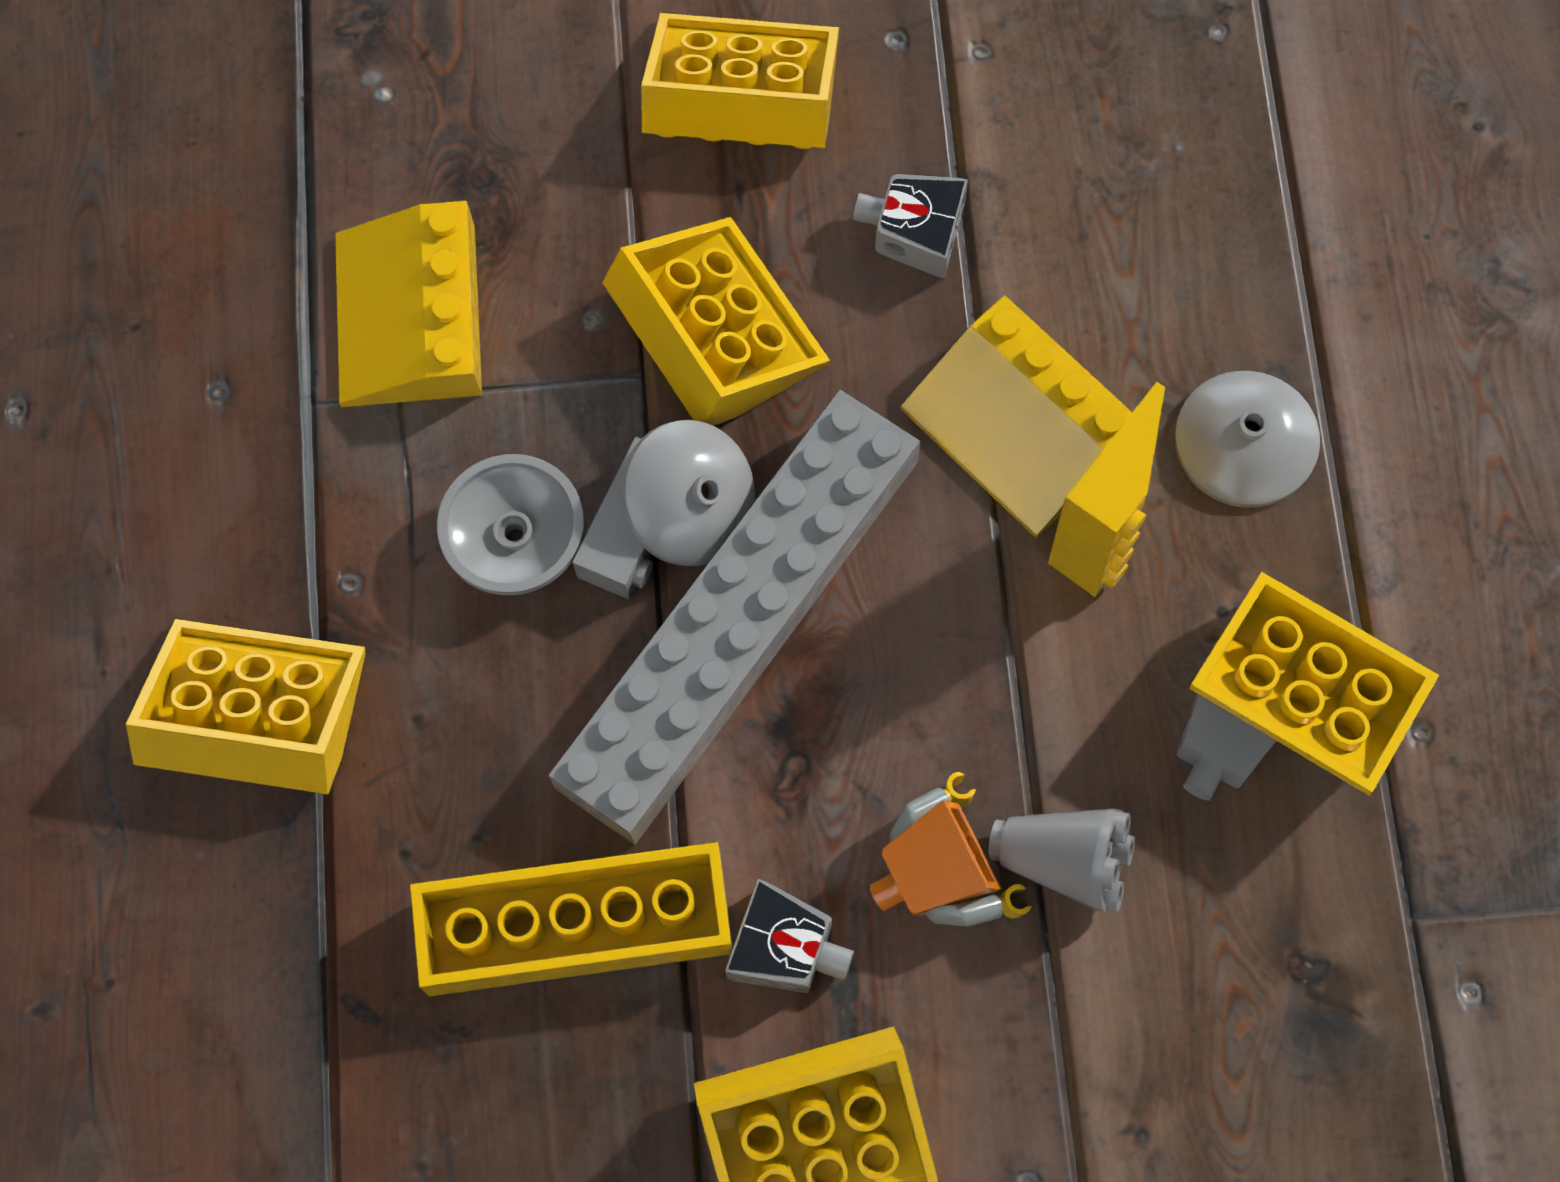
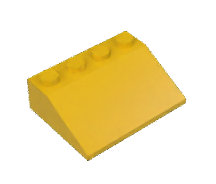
M660 13L641 85L642 133L657 134L666 138L685 136L702 138L707 141H744L753 145H765L767 143L792 145L799 149L825 148L839 27Z
M467 201L420 204L335 233L340 406L350 407L482 396L475 225Z
M731 217L622 247L602 282L693 420L714 426L737 418L826 367L830 362L823 349Z
M1005 295L966 330L901 405V410L1035 538L1061 515L1066 495L1132 413Z
M1158 382L1146 394L1069 491L1064 500L1048 564L1094 597L1097 596L1104 585L1112 589L1126 572L1129 566L1126 563L1135 550L1132 546L1140 536L1138 530L1147 517L1141 510L1148 493L1165 387Z
M1261 572L1189 689L1370 796L1439 675Z
M175 619L126 722L133 765L328 794L342 759L364 663L365 647Z
M894 1026L693 1083L698 1110L719 1182H938L906 1055Z

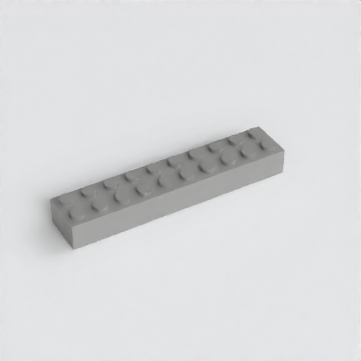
M839 390L548 775L555 790L630 843L636 845L916 466L919 459L920 441L844 391Z

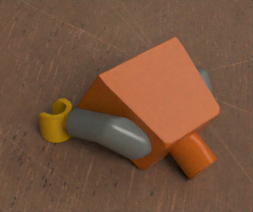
M953 773L948 778L944 790L935 788L907 803L901 811L890 832V843L882 850V856L891 873L870 884L871 894L883 911L905 901L913 915L927 916L935 924L965 927L1000 919L1002 914L1008 918L1015 919L1030 911L1032 906L1017 909L1010 902L1011 894H1017L1026 889L1021 884L1009 887L1000 897L993 894L1002 890L962 811L963 808L971 803L976 789H972L966 794H958L952 788L963 782L965 777L963 773Z

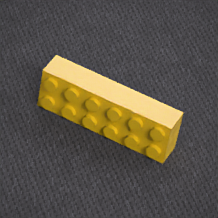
M718 842L410 884L419 987L428 996L731 955L733 950Z

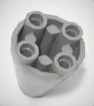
M1111 808L1012 816L1007 821L997 819L994 822L990 835L989 858L1000 861L1002 867L1093 910L1118 912L1121 907L1124 883L1119 881L1121 866H1130L1135 847V837L1128 835L1131 819L1130 813H1124L1122 810Z

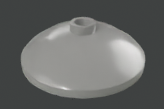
M1255 371L1228 372L1213 377L1201 384L1185 401L1175 427L1174 440L1177 457L1191 482L1211 498L1236 507H1264L1288 498L1306 482L1313 471L1319 455V427L1307 401L1286 382L1274 376ZM1254 421L1260 426L1261 430L1257 432L1250 431L1246 428L1245 422Z
M681 420L666 423L653 429L637 443L624 468L621 498L627 523L636 539L647 551L667 563L692 567L709 564L755 503V487L749 463L734 440L713 425L696 420ZM703 483L708 486L709 496L707 499L701 493Z
M505 454L490 457L465 470L455 479L445 493L437 518L439 544L450 567L461 579L471 586L497 595L525 594L553 582L573 562L581 546L584 533L583 508L577 491L570 480L552 464L536 457L521 454ZM512 530H521L523 532V536L518 541H509L507 535Z

